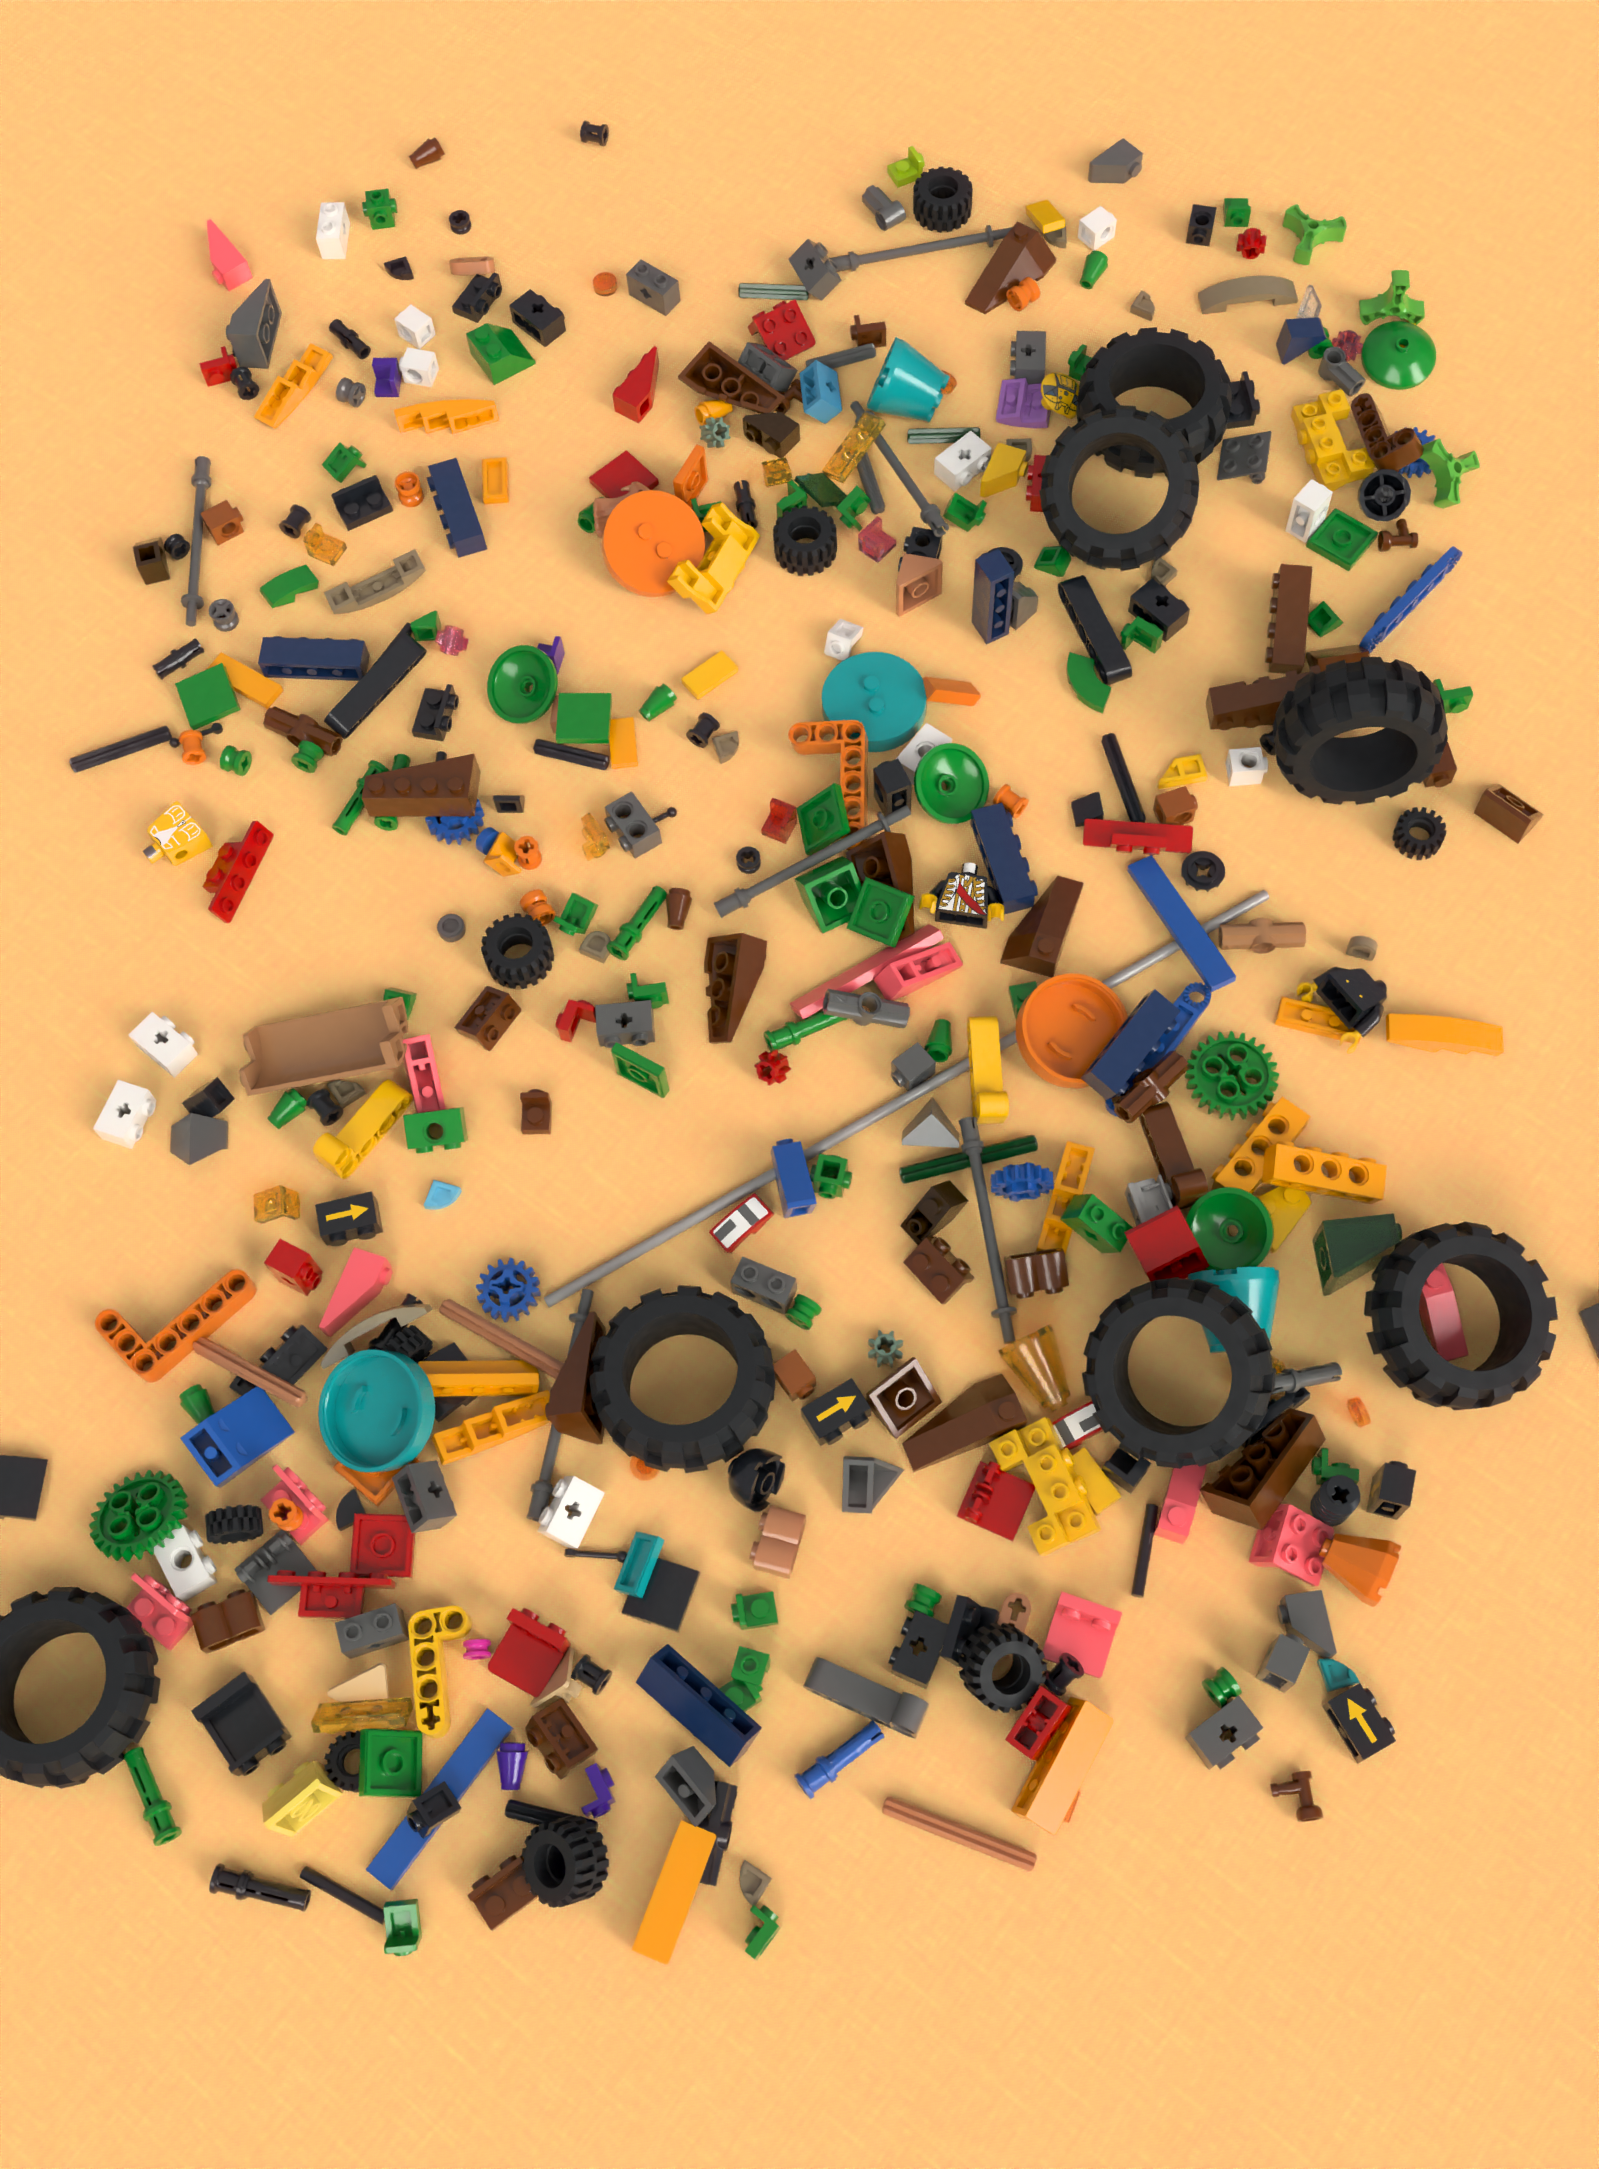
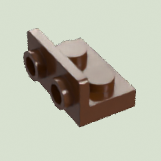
M486 986L454 1028L459 1034L478 1041L485 1050L491 1051L519 1015L521 1008L509 993Z
M563 1698L533 1715L525 1727L529 1742L540 1750L544 1756L547 1768L550 1772L556 1774L560 1780L566 1777L571 1769L593 1756L598 1750Z
M513 1855L499 1865L501 1871L491 1878L485 1875L471 1886L473 1891L467 1895L470 1901L474 1902L491 1931H494L538 1898V1895L534 1896L531 1893V1886L526 1884L524 1879L526 1873L525 1870H522V1863L524 1862L522 1855L518 1858L516 1855Z

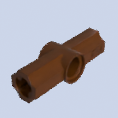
M275 706L269 708L265 713L264 727L285 736L296 747L303 740L309 741L319 746L324 754L330 757L337 755L341 749L343 740L341 735L319 726L308 715L300 714L296 716Z
M1169 1051L1152 1068L1139 1073L1132 1081L1134 1085L1114 1103V1111L1117 1116L1126 1123H1133L1149 1106L1164 1100L1170 1093L1168 1088L1188 1070L1186 1059L1176 1051Z

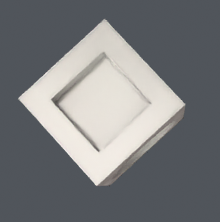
M1099 206L1079 220L1078 238L1091 250L1095 251L1115 237L1117 219L1112 213Z
M411 304L394 319L399 336L418 349H421L436 335L432 318Z
M407 347L404 357H401L399 360V371L402 372L404 383L432 388L439 371L435 352Z
M1261 747L1229 749L1225 762L1229 786L1261 784L1264 773L1268 772L1267 757H1263Z

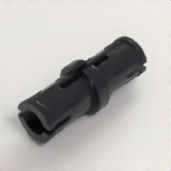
M335 319L330 323L329 331L341 340V344L346 349L352 350L359 359H365L369 356L370 347L359 339V335L354 330L347 328L339 319Z
M741 480L743 489H741L740 483L737 481L733 486L737 498L735 504L737 512L740 513L741 521L746 524L750 521L751 526L755 529L758 526L754 512L756 505L755 500L751 498L749 482Z
M194 638L180 649L170 651L171 654L152 665V668L156 670V674L162 680L178 668H185L187 662L205 651L200 647L201 644L198 640Z

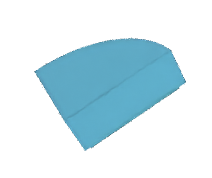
M433 1180L424 1202V1207L429 1210L445 1208L457 1200L462 1190L460 1187Z

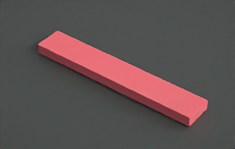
M930 924L915 931V934L897 942L895 948L887 947L789 1003L793 1012L803 1019L823 1009V1001L828 989L851 993L873 980L888 964L920 953L943 939L941 930Z

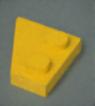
M1280 1186L1257 1197L1266 1206L1273 1221L1274 1238L1270 1249L1272 1253L1277 1252L1281 1244L1311 1206L1312 1202L1305 1191Z

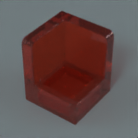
M772 798L770 801V814L761 829L762 835L786 844L797 824L796 806Z

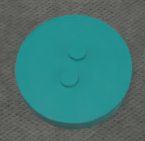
M867 652L851 656L839 663L824 682L822 689L824 721L858 720L863 724L868 737V752H883L895 749L913 738L924 722L927 700L924 682L919 672L909 662L898 656L883 652ZM853 733L849 739H857L861 734Z
M363 1350L356 1352L342 1360L333 1369L324 1384L318 1411L320 1431L332 1455L350 1469L360 1472H387L399 1469L417 1457L426 1445L432 1432L435 1418V1399L430 1381L423 1369L413 1359L402 1353L389 1350Z

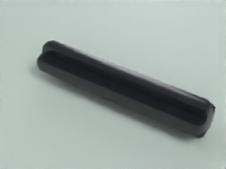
M536 739L533 747L535 754L583 766L606 770L609 765L608 755L547 740Z
M512 1799L508 1800L505 1808L506 1817L535 1825L571 1815ZM586 1818L587 1823L592 1822L596 1826L595 1831L597 1832L598 1822Z

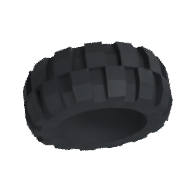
M1157 327L1140 328L1138 333L1132 336L1125 332L1111 339L1106 348L1101 347L1087 363L1086 370L1080 379L1076 409L1077 421L1079 423L1083 420V415L1097 409H1101V412L1116 409V405L1120 404L1115 398L1128 390L1139 387H1160L1170 390L1184 398L1193 408L1181 416L1168 419V423L1177 432L1181 431L1191 446V452L1198 465L1213 452L1214 447L1221 442L1226 431L1233 394L1229 386L1230 379L1221 360H1215L1213 350L1201 340L1196 343L1189 340L1188 333L1171 329L1170 333L1157 332ZM1115 445L1095 453L1096 456L1103 454L1106 464L1119 472L1126 468L1135 471V477L1152 478L1154 473H1164L1166 476L1163 467L1154 456L1135 446Z
M1116 405V409L1101 412V409H1097L1083 415V420L1072 428L1068 426L1055 440L1056 445L1051 454L1046 456L1041 472V490H1039L1042 511L1048 527L1058 540L1059 545L1072 557L1075 556L1086 562V565L1103 570L1106 568H1117L1124 571L1140 568L1139 565L1151 560L1156 561L1171 551V547L1179 538H1183L1190 526L1198 504L1199 475L1197 462L1194 460L1191 446L1181 431L1177 432L1168 423V419L1152 410L1147 413L1136 410V406ZM1115 445H1131L1150 453L1163 467L1169 483L1166 499L1157 515L1143 527L1123 534L1105 533L1090 527L1079 517L1072 504L1074 480L1082 465L1093 454Z
M1361 657V661L1346 663L1345 660L1326 665L1325 670L1318 674L1309 673L1297 681L1294 691H1287L1278 707L1273 723L1277 765L1290 785L1293 784L1299 793L1310 799L1318 796L1322 799L1323 803L1341 805L1343 801H1355L1356 805L1375 802L1376 798L1387 795L1392 798L1408 791L1410 784L1414 782L1420 784L1432 773L1434 765L1439 764L1448 740V725L1444 702L1440 697L1439 689L1422 671L1417 672L1411 664L1397 659L1391 663L1383 662L1381 657ZM1384 727L1380 731L1364 736L1351 738L1334 737L1354 729Z
M1464 1221L1452 1225L1444 1223L1415 1232L1396 1243L1391 1254L1382 1257L1372 1273V1280L1375 1282L1374 1288L1371 1291H1367L1365 1296L1364 1315L1372 1318L1373 1331L1366 1334L1373 1354L1381 1353L1387 1363L1383 1371L1399 1388L1408 1387L1412 1390V1395L1416 1400L1434 1407L1446 1406L1451 1407L1453 1410L1477 1409L1509 1401L1514 1393L1526 1391L1541 1375L1542 1368L1538 1365L1541 1361L1550 1360L1556 1340V1334L1549 1332V1321L1558 1320L1555 1296L1549 1298L1546 1296L1542 1283L1549 1279L1536 1259L1526 1261L1521 1255L1525 1250L1522 1244L1504 1232L1497 1235L1492 1234V1229L1487 1225ZM1441 1263L1458 1265L1471 1271L1485 1283L1497 1304L1500 1319L1497 1343L1487 1360L1473 1371L1457 1367L1440 1356L1429 1343L1421 1325L1419 1314L1420 1295L1427 1278Z
M1179 1277L1159 1279L1130 1289L1128 1293L1119 1299H1115L1099 1316L1101 1320L1095 1330L1089 1333L1083 1353L1087 1357L1086 1372L1082 1373L1085 1396L1091 1397L1096 1410L1093 1416L1104 1433L1109 1431L1121 1442L1119 1447L1137 1459L1144 1457L1155 1461L1157 1466L1178 1469L1189 1465H1198L1200 1467L1220 1460L1233 1450L1238 1449L1260 1426L1268 1412L1269 1400L1275 1389L1276 1368L1272 1366L1270 1353L1273 1349L1265 1328L1261 1329L1251 1315L1253 1311L1237 1296L1233 1297L1219 1289V1285L1200 1279H1181ZM1160 1316H1179L1194 1320L1210 1330L1223 1345L1231 1365L1232 1383L1227 1402L1214 1420L1197 1426L1173 1425L1153 1416L1141 1405L1135 1396L1128 1376V1357L1136 1336L1153 1319Z
M678 1285V1292L662 1294L661 1288L641 1295V1303L632 1309L624 1306L608 1322L610 1330L606 1336L598 1338L591 1359L594 1367L593 1374L589 1379L592 1400L597 1409L598 1416L603 1427L606 1428L613 1442L629 1457L635 1456L641 1459L647 1467L668 1472L670 1468L684 1469L685 1473L708 1470V1464L721 1459L726 1463L744 1451L743 1445L751 1436H758L768 1419L767 1411L770 1402L774 1400L775 1373L771 1348L768 1347L764 1331L752 1314L744 1313L738 1307L737 1301L719 1291L710 1295L703 1293L701 1286ZM690 1334L709 1338L723 1346L737 1363V1378L729 1398L709 1417L684 1425L666 1424L648 1417L631 1401L630 1385L635 1367L642 1356L658 1342L669 1337Z
M54 1587L48 1594L44 1595L37 1591L13 1601L10 1604L12 1611L6 1616L0 1615V1775L6 1779L39 1788L55 1786L62 1789L84 1784L92 1774L100 1773L104 1775L124 1760L122 1752L131 1742L139 1743L151 1723L145 1720L150 1703H158L161 1679L154 1675V1665H157L159 1658L152 1638L145 1635L141 1629L142 1622L127 1608L98 1592H87L79 1587ZM70 1633H90L99 1644L106 1665V1681L99 1704L89 1719L70 1735L54 1742L34 1744L21 1730L14 1711V1691L22 1668L28 1659L50 1640Z

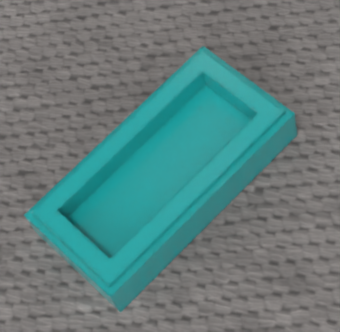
M636 1531L614 1590L619 1593L643 1598L665 1540L659 1536Z

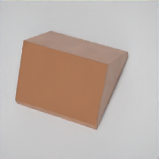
M904 553L896 582V614L898 617L942 594L943 562L940 559Z

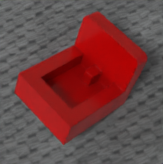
M225 346L220 347L223 357L199 363L208 387L231 381L230 374L233 369L237 368L234 355H228Z
M568 1000L564 1012H560L556 1020V1028L561 1040L572 1042L580 1019L596 1023V1009L591 1003L585 1000Z

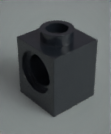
M1193 204L1186 239L1187 244L1210 246L1217 207Z

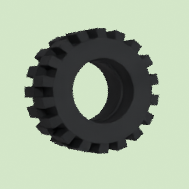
M943 166L938 167V169L931 168L929 172H923L921 178L916 179L913 188V214H915L916 221H920L922 227L927 226V230H937L940 233L942 231L951 232L954 228H961V224L965 225L971 216L973 189L969 177L966 174L962 175L960 170L955 171L952 167L943 168Z
M802 506L800 509L793 507L791 512L785 511L782 513L783 518L778 517L776 525H774L775 558L777 562H780V566L783 569L787 568V571L791 574L797 572V576H803V574L812 576L814 572L821 573L824 571V567L829 568L832 565L831 561H834L836 558V524H834L831 516L827 517L826 511H818V507L813 506L812 509L808 508V506ZM804 538L815 540L810 543L796 542L797 540Z
M514 913V917L509 918V915H505L502 921L496 919L493 922L494 927L488 926L485 931L487 936H483L481 941L483 945L481 951L491 977L494 980L498 979L499 984L502 986L508 983L511 989H516L517 985H520L521 989H525L527 984L532 983L533 986L538 984L537 979L539 978L544 980L547 977L546 971H551L553 967L551 961H554L553 947L545 926H542L541 921L537 918L533 921L532 916L527 914L525 917H521L520 913ZM518 944H526L532 947L526 955L520 958L512 959L504 956L509 948Z
M991 1623L989 1629L983 1626L978 1629L979 1634L977 1636L971 1634L968 1638L971 1641L968 1647L963 1645L961 1650L965 1656L964 1658H959L958 1665L963 1668L959 1671L960 1678L965 1681L963 1685L973 1696L994 1711L999 1709L1003 1713H1009L1010 1708L1015 1711L1021 1710V1704L1025 1703L1028 1705L1031 1697L1039 1689L1040 1683H1045L1046 1676L1042 1674V1671L1047 1670V1663L1042 1660L1045 1657L1044 1653L1038 1648L1039 1645L1016 1627L1006 1623H1002L1001 1626L997 1623ZM1012 1654L1013 1662L1009 1672L1003 1678L992 1681V1672L997 1661L1005 1655Z
M570 1815L539 1824V1826L531 1830V1835L526 1837V1848L522 1849V1856L524 1857L522 1870H525L526 1873L524 1879L526 1884H530L531 1893L534 1896L538 1895L539 1902L542 1904L548 1903L549 1907L561 1908L591 1898L596 1895L595 1892L600 1891L603 1887L602 1881H605L608 1875L605 1868L609 1867V1859L606 1858L605 1854L608 1852L607 1846L602 1843L603 1836L601 1832H596V1826L592 1822L587 1823L585 1817Z

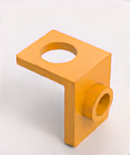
M499 832L484 862L503 877L520 874L521 869L514 864L518 855L514 849L515 841L504 832Z

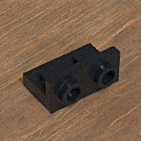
M494 272L490 278L476 274L453 304V313L478 323L483 315L487 314L489 307L495 299L501 295L502 285L499 274Z
M1244 371L1241 373L1240 381L1230 382L1229 385L1233 394L1226 429L1254 426L1256 415L1260 413L1259 400L1254 397V382L1249 379L1248 372Z
M377 475L363 479L331 495L336 510L348 531L393 512L392 505L381 488Z
M447 684L445 691L425 688L412 729L414 737L444 742L446 732H450L452 727L451 716L453 710H457L459 697L456 695L452 684Z
M300 1324L297 1328L292 1325L280 1337L283 1342L276 1349L271 1346L259 1358L262 1362L259 1367L294 1385L328 1348L304 1325Z
M957 1595L940 1656L953 1665L961 1667L958 1664L959 1658H964L965 1656L961 1652L963 1645L968 1647L971 1642L968 1638L971 1634L977 1636L979 1628L984 1626L989 1629L991 1623H997L999 1611L980 1606L969 1597Z

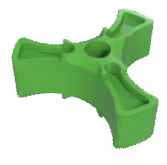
M1298 204L1291 206L1285 211L1282 225L1296 233V237L1300 239L1301 242L1296 246L1293 261L1302 265H1309L1312 249L1318 244H1324L1327 241L1343 242L1347 228L1343 216L1326 221V219L1323 221L1310 218L1308 214L1305 215Z
M1393 270L1391 272L1392 282L1386 292L1378 294V297L1359 301L1360 319L1364 325H1368L1370 322L1381 317L1384 319L1386 316H1397L1401 320L1404 318L1410 323H1416V325L1424 319V301L1411 299L1408 297V294H1405L1410 287L1409 271Z
M1441 439L1424 444V451L1420 458L1428 463L1429 469L1433 471L1436 478L1435 487H1437V492L1433 502L1434 505L1444 509L1459 504L1461 502L1459 484L1461 483L1460 478L1462 474L1480 468L1476 452L1472 451L1454 458L1452 453L1449 454L1446 451Z

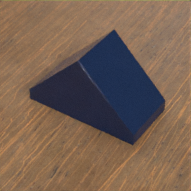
M1319 317L1285 319L1276 342L1283 365L1327 339Z

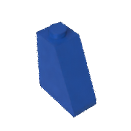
M793 1139L777 1141L776 1146H772L771 1157L783 1217L789 1218L811 1214L817 1203L801 1141L793 1142Z

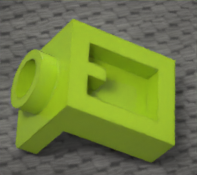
M911 146L908 147L907 158L887 165V173L897 188L912 183L917 178H921L923 167L925 166L924 158L921 153H918Z

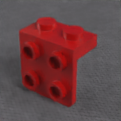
M795 299L788 303L782 301L772 307L773 310L768 313L762 311L752 317L753 321L748 326L751 336L759 333L764 345L785 361L812 348L816 343Z
M512 1608L506 1618L511 1625L489 1661L488 1670L537 1698L548 1684L571 1643L564 1637L566 1631L550 1622L547 1627L538 1622L539 1616L526 1608H523L521 1612Z

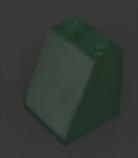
M1394 1213L1322 1221L1312 1243L1323 1296L1336 1292L1377 1267L1383 1256L1389 1255L1394 1251L1395 1244L1402 1240V1229L1400 1224L1395 1222Z

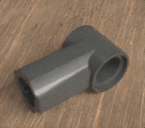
M872 185L862 195V202L875 215L876 222L881 230L886 231L906 219V213L902 204L898 200L892 202L879 187Z
M1327 348L1318 369L1320 377L1324 380L1334 381L1348 396L1355 395L1365 384L1366 379L1345 360L1346 355L1341 348Z

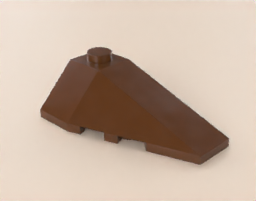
M999 1374L971 1386L904 1441L902 1445L912 1470L915 1472L986 1445L1015 1429L1020 1430L1026 1427L1027 1419L1015 1391L1003 1374Z

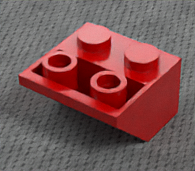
M1178 1205L1124 1232L1150 1282L1174 1277L1185 1279L1189 1274L1209 1267Z

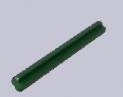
M1031 1134L984 1146L985 1148L980 1154L981 1162L986 1164L1034 1152L1038 1149L1037 1139L1035 1135ZM959 1152L900 1167L899 1176L902 1183L906 1184L970 1168L971 1165L969 1156Z

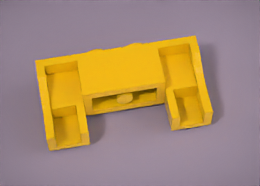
M1343 389L1319 394L1317 401L1293 406L1291 413L1292 421L1297 430L1298 443L1303 445L1307 464L1311 465L1317 482L1326 486L1331 491H1335L1353 481L1365 479L1375 470V465L1369 457L1366 448L1347 451L1335 422L1347 419L1351 409Z
M722 502L712 505L701 523L714 539L697 568L689 560L678 562L667 581L684 599L690 597L706 614L717 612L727 593L734 587L736 577L745 568L744 563L760 538V534L752 526L738 519Z
M1044 1417L1020 1430L1015 1429L989 1442L1002 1471L1007 1472L1023 1463L1025 1464L1048 1516L1027 1526L1039 1555L1046 1556L1068 1544L1102 1530L1085 1495L1088 1492L1087 1486L1080 1475L1076 1476L1072 1467L1075 1464L1074 1458L1068 1448H1063L1049 1418Z

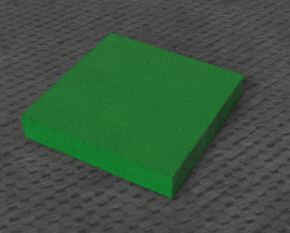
M1335 508L1307 541L1306 547L1343 569L1350 571L1376 540L1378 532Z
M223 663L175 683L190 727L193 730L241 710Z
M559 693L556 725L557 744H609L612 710L611 693Z
M833 783L796 808L807 855H812L826 848L850 832L841 785Z
M865 877L847 929L895 948L915 896Z
M616 1042L611 1049L617 1074L659 1097L665 1098L670 1091L665 1068Z
M360 1730L359 1797L417 1798L421 1796L423 1734L421 1731Z

